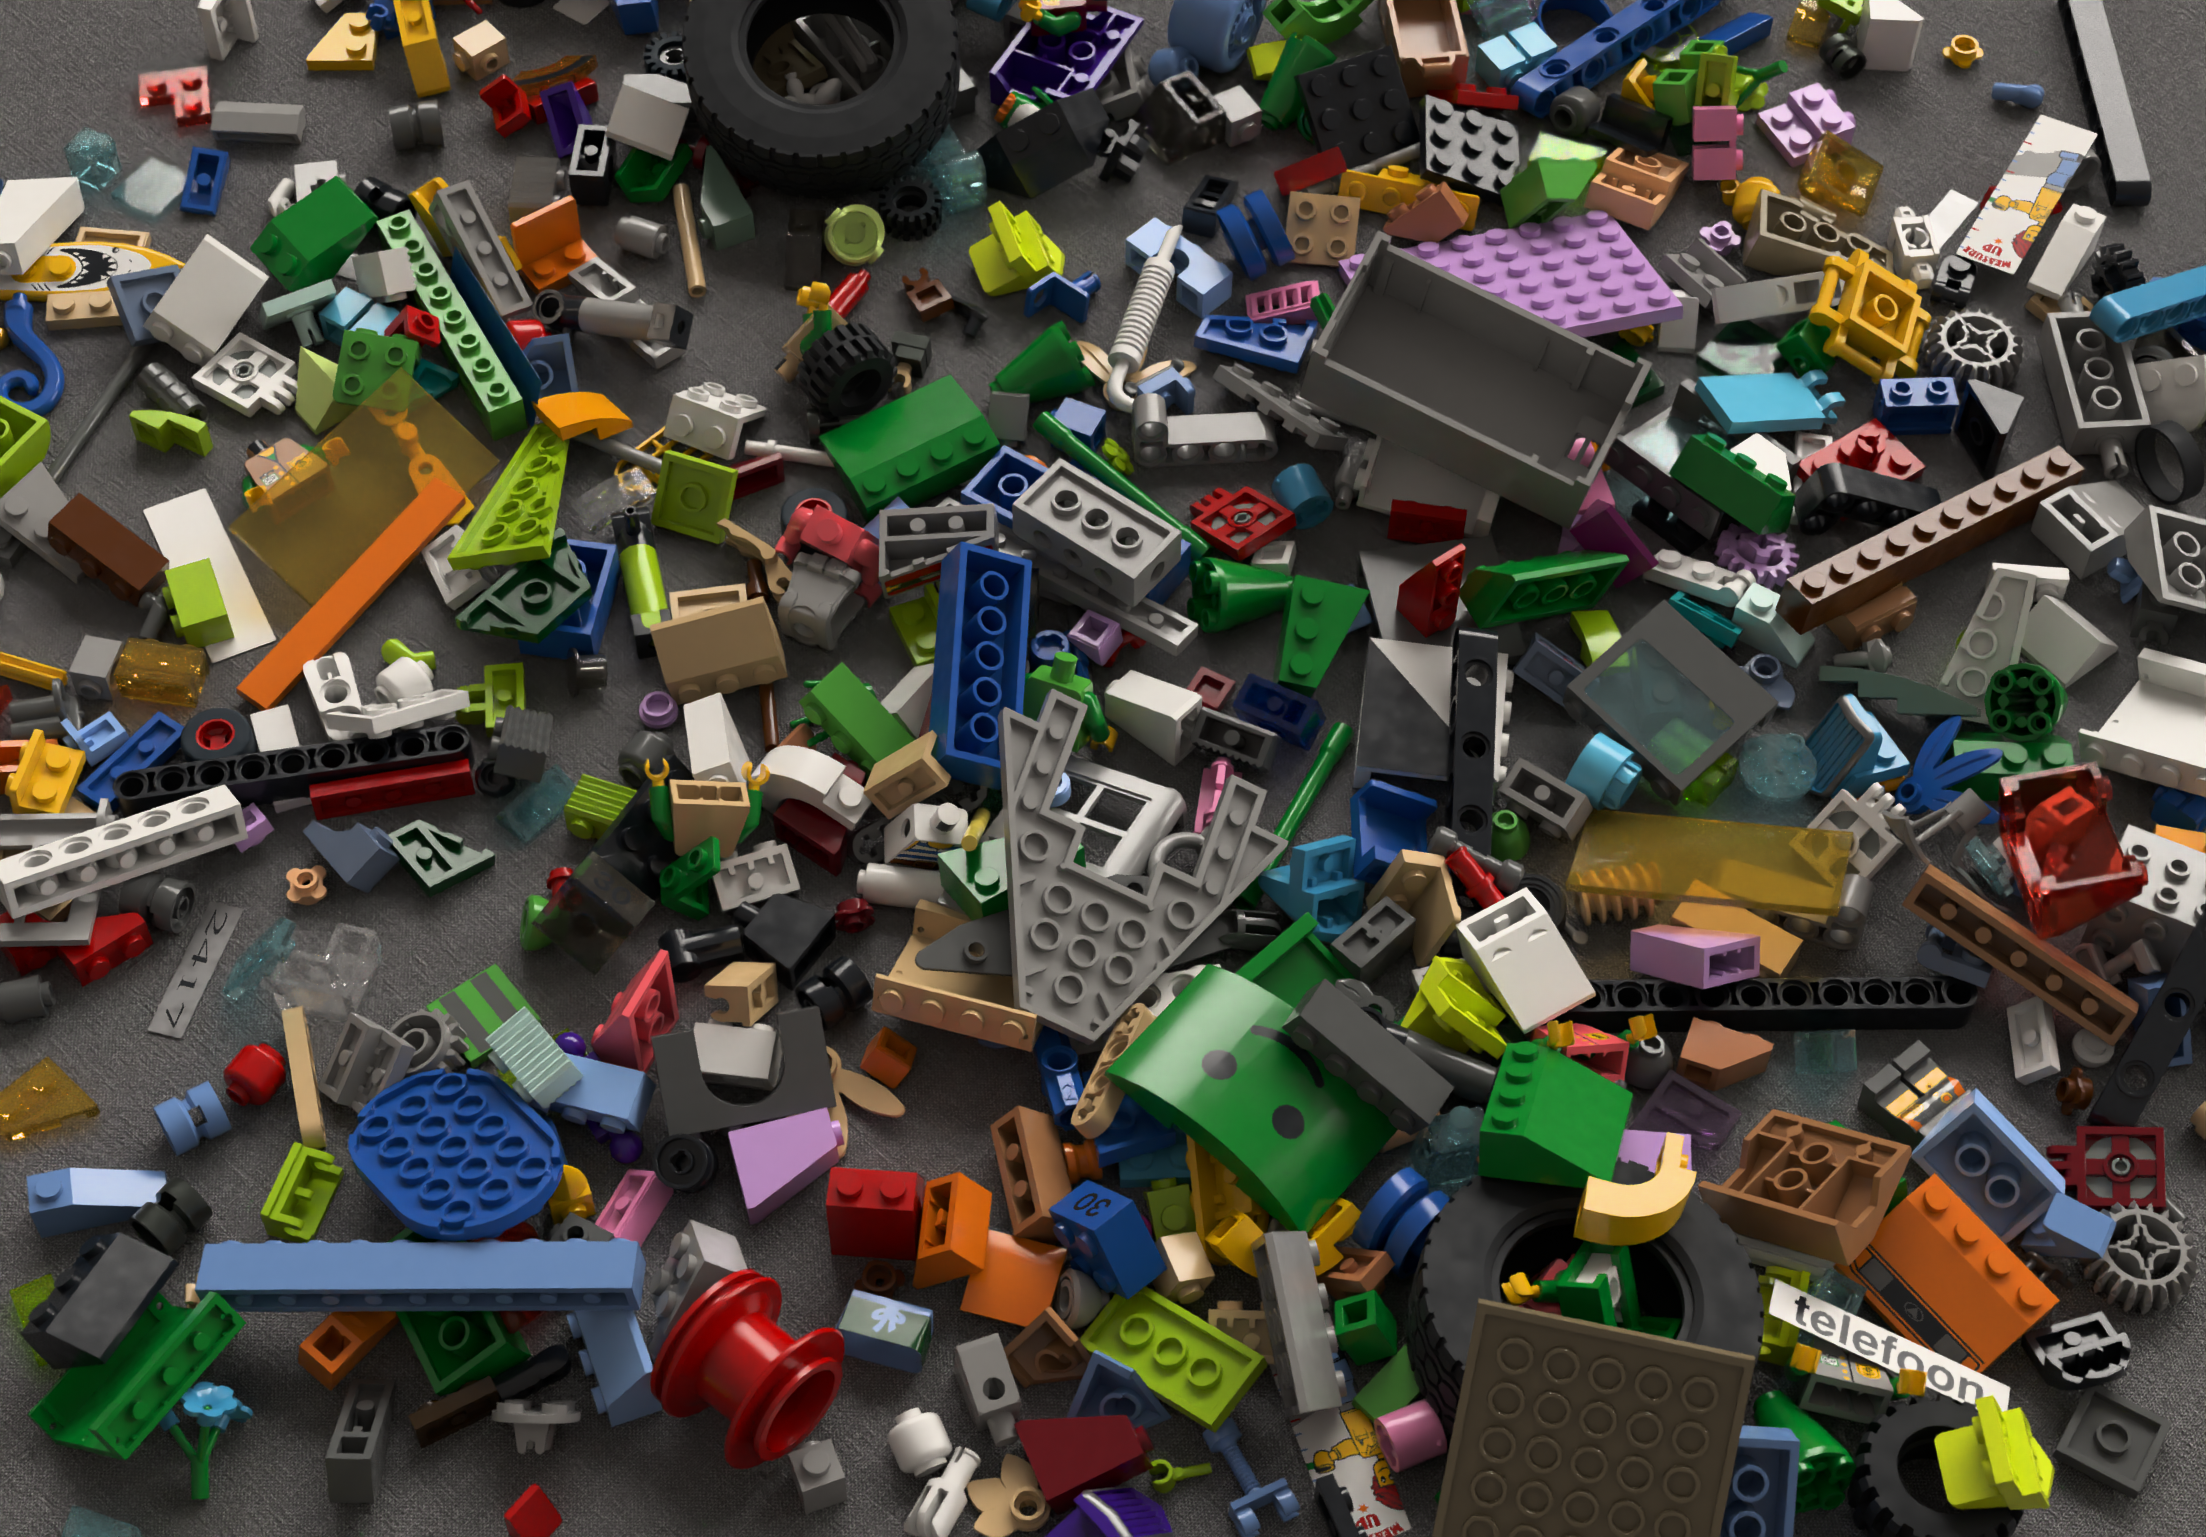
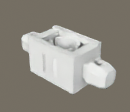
M1908 206L1898 207L1895 210L1887 239L1889 251L1893 252V263L1897 277L1902 280L1911 279L1912 282L1917 284L1918 289H1927L1931 287L1940 255L1928 215L1916 217L1914 211Z

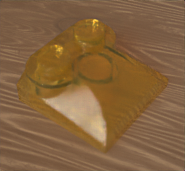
M1826 130L1819 137L1807 156L1798 179V190L1803 197L1817 204L1827 200L1863 218L1867 213L1884 166L1829 130Z

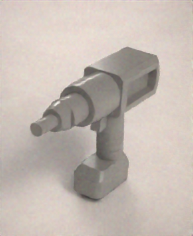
M2143 938L2132 943L2127 950L2107 961L2100 944L2083 943L2075 947L2070 953L2073 960L2112 986L2122 982L2120 973L2136 964L2138 971L2145 975H2153L2161 971V966L2150 941ZM2125 1033L2122 1034L2119 1040L2126 1038Z

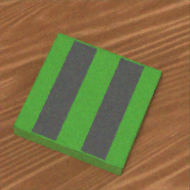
M496 963L426 1006L427 1012H432L437 1008L444 1015L449 1013L466 1032L467 1036L463 1041L469 1046V1050L460 1055L472 1069L490 1059L488 1054L493 1049L485 1039L524 1006L542 1025L540 1017Z

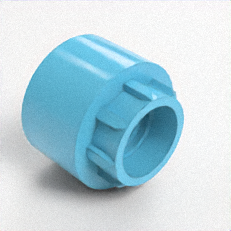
M1600 732L1583 749L1565 783L1587 795L1592 807L1600 811L1604 807L1610 810H1619L1634 792L1641 779L1643 770L1641 765L1631 760L1635 755L1634 752Z

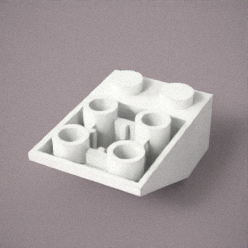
M1527 887L1455 925L1462 956L1524 1034L1596 996L1595 990L1550 916Z

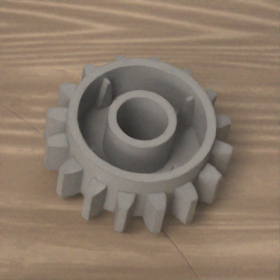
M437 1008L432 1012L421 1009L419 1012L406 1015L389 1030L416 1048L403 1079L422 1072L442 1068L445 1069L446 1074L454 1073L452 1070L455 1066H463L465 1064V1061L459 1054L469 1050V1046L463 1041L467 1034L449 1013L444 1015Z

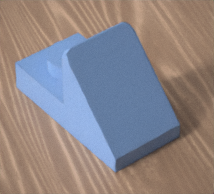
M2056 1193L2048 1211L2044 1212L2028 1226L2020 1245L2026 1253L2033 1251L2041 1256L2102 1259L2117 1224L2112 1218L2062 1193Z

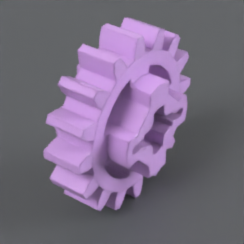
M1733 523L1729 524L1727 531H1722L1715 550V555L1720 557L1717 563L1718 566L1728 567L1727 570L1736 573L1741 569H1746L1754 574L1757 584H1764L1769 590L1773 589L1775 583L1783 587L1786 579L1793 576L1799 555L1794 553L1795 544L1785 542L1788 535H1777L1775 533L1758 535L1742 523H1740L1739 527Z

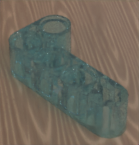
M948 124L944 134H941L938 143L931 152L927 150V155L921 162L935 187H938L951 215H955L986 205V172L979 152L973 150L966 153L951 125Z

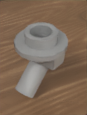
M1879 638L1863 642L1862 651L1836 654L1834 656V665L1836 667L1855 668L1864 666L1866 670L1886 673L1887 668L1892 663V654L1889 646L1885 645Z

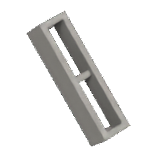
M218 101L213 110L211 132L215 140L301 144L303 130L306 126L304 105Z

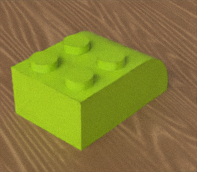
M0 396V499L35 466L43 461L51 439V429L47 419Z

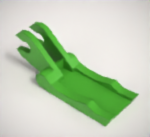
M1406 1344L1352 1400L1351 1405L1357 1410L1360 1409L1372 1422H1374L1375 1418L1410 1405L1421 1394L1414 1379V1372L1411 1370Z

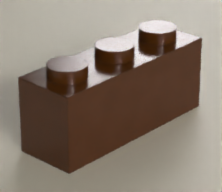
M80 492L48 522V541L51 547L60 555H68L79 563L80 568L86 575L93 579L98 578L108 585L111 592L121 601L126 602L128 600L138 608L143 593H153L167 579L164 571L169 570L170 560Z

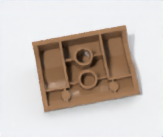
M1772 1109L1743 1139L1739 1168L1722 1186L1702 1181L1698 1188L1703 1203L1706 1202L1721 1216L1720 1221L1722 1224L1727 1223L1732 1231L1849 1266L1874 1239L1912 1155V1149L1909 1145Z

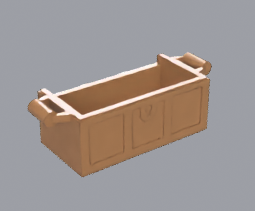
M1377 0L1386 46L1392 45L1408 98L1424 97L1427 94V90H1455L1456 83L1466 84L1469 53L1456 0Z

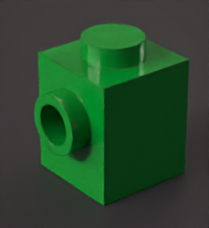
M1809 317L1793 325L1776 345V348L1800 377L1809 371L1822 369L1826 373L1836 363L1834 357L1823 352L1824 343L1830 336L1831 331L1827 326L1813 324L1810 322Z
M1375 1289L1335 1301L1334 1331L1337 1344L1341 1351H1347L1357 1366L1397 1355L1396 1319Z

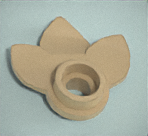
M1012 1454L1005 1455L1001 1466V1478L979 1479L970 1481L967 1484V1491L972 1505L982 1513L975 1522L974 1530L985 1537H1007L1017 1530L1035 1531L1043 1527L1050 1517L1051 1506L1047 1503L1043 1492L1038 1489V1480L1032 1466L1018 1456ZM1025 1506H1032L1037 1510L1031 1516H1024L1020 1511Z

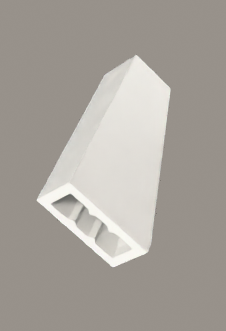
M77 177L7 180L0 195V276L24 274L84 211L85 206Z

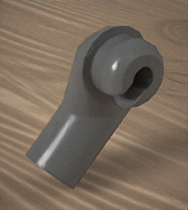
M145 592L140 599L138 607L142 612H147L148 615L138 638L144 642L156 645L168 619L166 601L160 594L155 596L151 592Z

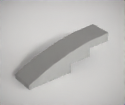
M597 256L568 273L570 281L584 297L647 305L639 298L636 286ZM622 338L655 369L661 368L686 353L685 349L664 347L656 342Z

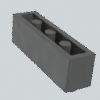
M1326 979L1320 981L1304 994L1281 1027L1291 1035L1296 1045L1309 1050L1324 1063L1325 1068L1331 1074L1341 1077L1356 1090L1357 1095L1363 1101L1374 1105L1388 1117L1390 1123L1395 1128L1406 1132L1410 1136L1431 1124L1454 1089L1449 1082Z

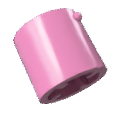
M1426 1399L1414 1402L1374 1420L1375 1433L1382 1453L1395 1472H1401L1447 1453L1448 1447L1444 1429L1439 1417L1426 1402Z

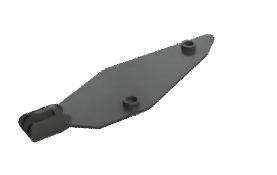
M1121 874L1106 877L1142 895L1149 880V877ZM1227 907L1167 969L1227 949L1262 951L1280 935L1279 912L1230 909ZM1009 909L957 926L919 951L915 957L916 965L922 970L1013 977ZM969 952H975L980 957H974Z

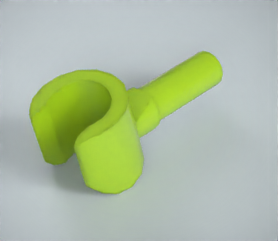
M1163 1459L1154 1460L1152 1462L1154 1468L1149 1470L1151 1475L1159 1473L1168 1474L1166 1478L1152 1482L1154 1489L1160 1493L1171 1491L1175 1487L1176 1481L1212 1473L1210 1463L1172 1468L1171 1464Z

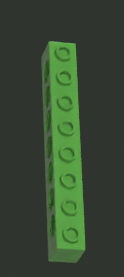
M406 210L377 221L382 251L401 247L409 249L407 254L411 256L409 262L412 263L410 269L414 271L412 276L416 279L413 283L417 287L415 290L406 292L415 308L439 317L440 343L438 347L452 371L459 374L463 390L493 441L527 429L521 395L411 211Z

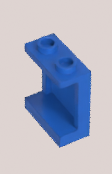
M1373 779L1369 780L1350 798L1351 834L1353 838H1356L1353 865L1354 879L1376 885L1401 849L1428 853L1426 819L1437 810V801L1422 796L1419 793L1410 792Z

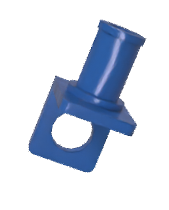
M1053 271L1027 289L1023 315L1030 318L1051 304L1079 323H1083L1087 320L1090 295L1096 293L1101 288L1100 279L1096 274L1092 275V271H1086L1082 276L1070 282ZM1044 289L1041 298L1034 304L1036 295Z

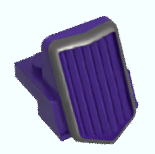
M1122 1486L1083 1491L1074 1499L1077 1508L1045 1536L1174 1537V1532L1161 1505L1132 1487Z

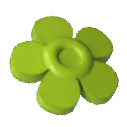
M1106 439L1104 441L1105 445L1102 446L1104 455L1109 458L1106 462L1119 473L1125 472L1127 475H1131L1134 472V468L1129 461L1130 457L1122 447L1120 448L1114 440Z

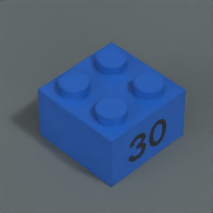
M1086 1180L1048 1209L1056 1224L1053 1226L1056 1237L1068 1248L1073 1258L1070 1260L1072 1269L1088 1274L1105 1292H1113L1128 1300L1167 1270L1132 1199L1090 1180Z

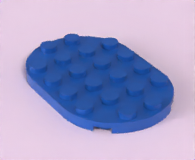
M444 1068L430 1070L410 1076L391 1085L376 1095L360 1111L357 1116L359 1123L354 1133L349 1134L348 1138L350 1156L360 1178L405 1226L425 1238L437 1240L465 1241L500 1236L505 1230L539 1213L543 1205L555 1192L563 1173V1155L554 1130L503 1080L491 1073L468 1068L466 1074H446Z

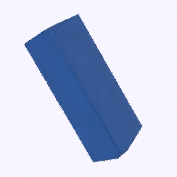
M1748 12L1697 40H1724V46L1728 50L1727 55H1733L1769 36L1773 18L1769 15Z

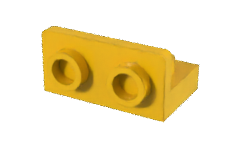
M34 729L30 741H24L21 746L19 766L16 773H10L6 782L5 794L10 797L13 813H64L85 764V751L46 743L44 731Z

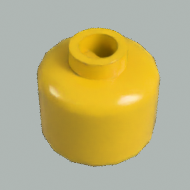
M1750 177L1745 182L1739 184L1735 190L1732 215L1736 222L1741 224L1745 230H1748L1760 190L1764 189L1780 194L1779 189L1767 178Z

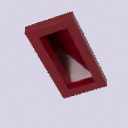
M780 452L733 463L728 466L729 468L739 470L733 500L785 482L783 457Z

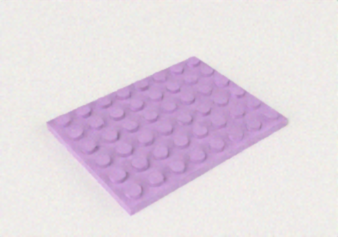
M1592 210L1586 215L1575 217L1560 216L1546 223H1524L1520 227L1506 230L1491 229L1479 235H1458L1453 237L1452 240L1438 243L1426 241L1418 246L1401 249L1582 338L1683 319V305L1613 216H1609L1603 210ZM1356 254L1350 257V259L1338 261L1339 274L1347 286L1365 254Z

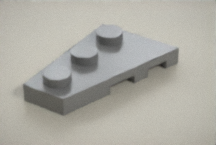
M40 462L0 499V526L78 584L86 576L79 563L68 555L62 556L57 553L48 541V522L69 502L42 462Z

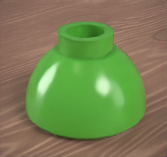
M1510 810L1492 813L1491 856L1502 862L1507 859L1513 861L1521 859L1530 847V832L1526 823L1521 817Z
M531 894L527 897L523 907L520 926V945L525 951L539 950L550 945L556 938L564 939L567 928V915L559 914L554 904L541 896Z

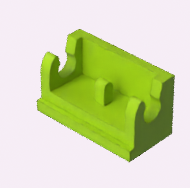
M293 1143L260 1213L267 1235L297 1243H307L315 1239L344 1176L343 1168L332 1165L335 1159L333 1155L305 1147L301 1143Z

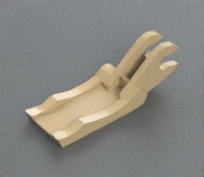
M726 518L717 522V526L724 529L728 537L725 539L726 544L739 549L743 556L762 561V564L765 565L769 589L773 594L774 600L779 604L782 596L785 594L784 590L788 589L792 572L777 555L776 550Z

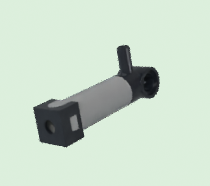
M546 289L540 292L533 303V314L536 320L561 332V334L569 333L571 349L575 333L583 332L656 342L664 347L686 350L694 314L674 304L654 302L653 306L567 295L553 289Z

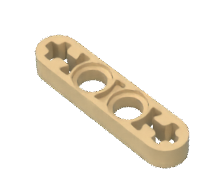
M1136 1003L1130 1006L1116 1021L1072 1114L1071 1124L1086 1139L1098 1137L1110 1126L1125 1095V1092L1111 1082L1104 1074L1156 1019L1155 1015L1143 1003Z
M303 1006L282 1010V1020L303 1145L313 1149L327 1147V1138L306 1014Z

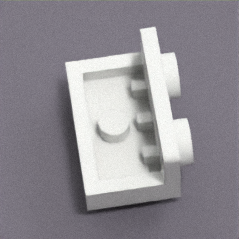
M250 0L199 1L197 13L201 19L204 40L207 43L210 58L223 61L237 39L255 43L259 38Z

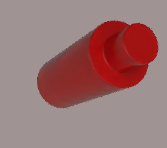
M860 269L857 274L849 273L830 295L828 304L843 319L846 318L868 292L869 287L867 283L871 279L869 272Z

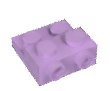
M1815 83L1790 92L1787 103L1758 113L1756 125L1793 168L1851 147L1856 121L1850 111L1843 112L1837 106L1836 95L1831 89L1824 90L1819 83Z

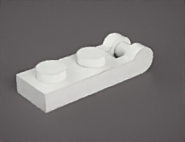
M1663 548L1654 555L1659 564L1643 574L1644 579L1727 607L1736 606L1753 582L1756 583L1754 574L1746 569H1741L1736 573L1715 566L1711 562L1700 561L1682 555L1677 551Z

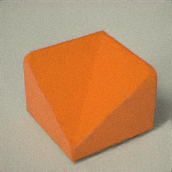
M883 1026L867 1046L860 1068L894 1089L911 1070L917 1047Z

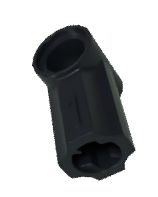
M736 924L695 934L688 929H674L663 934L658 940L659 950L663 949L669 952L673 982L683 983L695 979L702 973V969L744 960L741 938Z

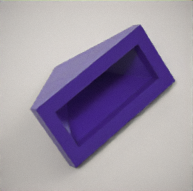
M569 81L539 92L558 158L560 159L573 154L578 125H593V120L574 83Z

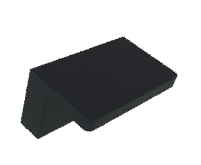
M1612 93L1607 96L1601 120L1589 125L1587 133L1639 156L1648 158L1664 150L1674 118L1619 94Z

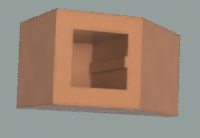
M1445 181L1436 187L1433 183H1430L1415 195L1417 200L1408 206L1402 202L1387 213L1389 218L1383 230L1387 235L1438 243L1462 227L1469 215Z
M1694 1017L1674 1078L1711 1091L1722 1089L1765 1072L1774 1043L1765 1041L1755 1034H1744L1723 1027L1718 1022L1704 1021Z

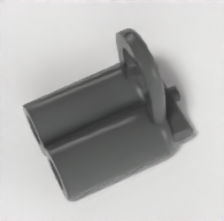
M54 678L52 679L53 695L10 702L12 740H30L34 729L44 731L45 739L57 738L58 743H63L62 738L68 734L60 722L68 718L77 731L82 729V718H85L84 710L81 711L80 702L82 700L80 696H68L62 680Z

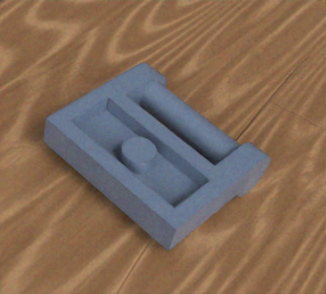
M1928 924L1925 932L1926 942L1922 943L1917 951L1918 962L1931 970L1985 988L1993 966L1931 924ZM1942 947L1953 951L1952 956L1943 953Z

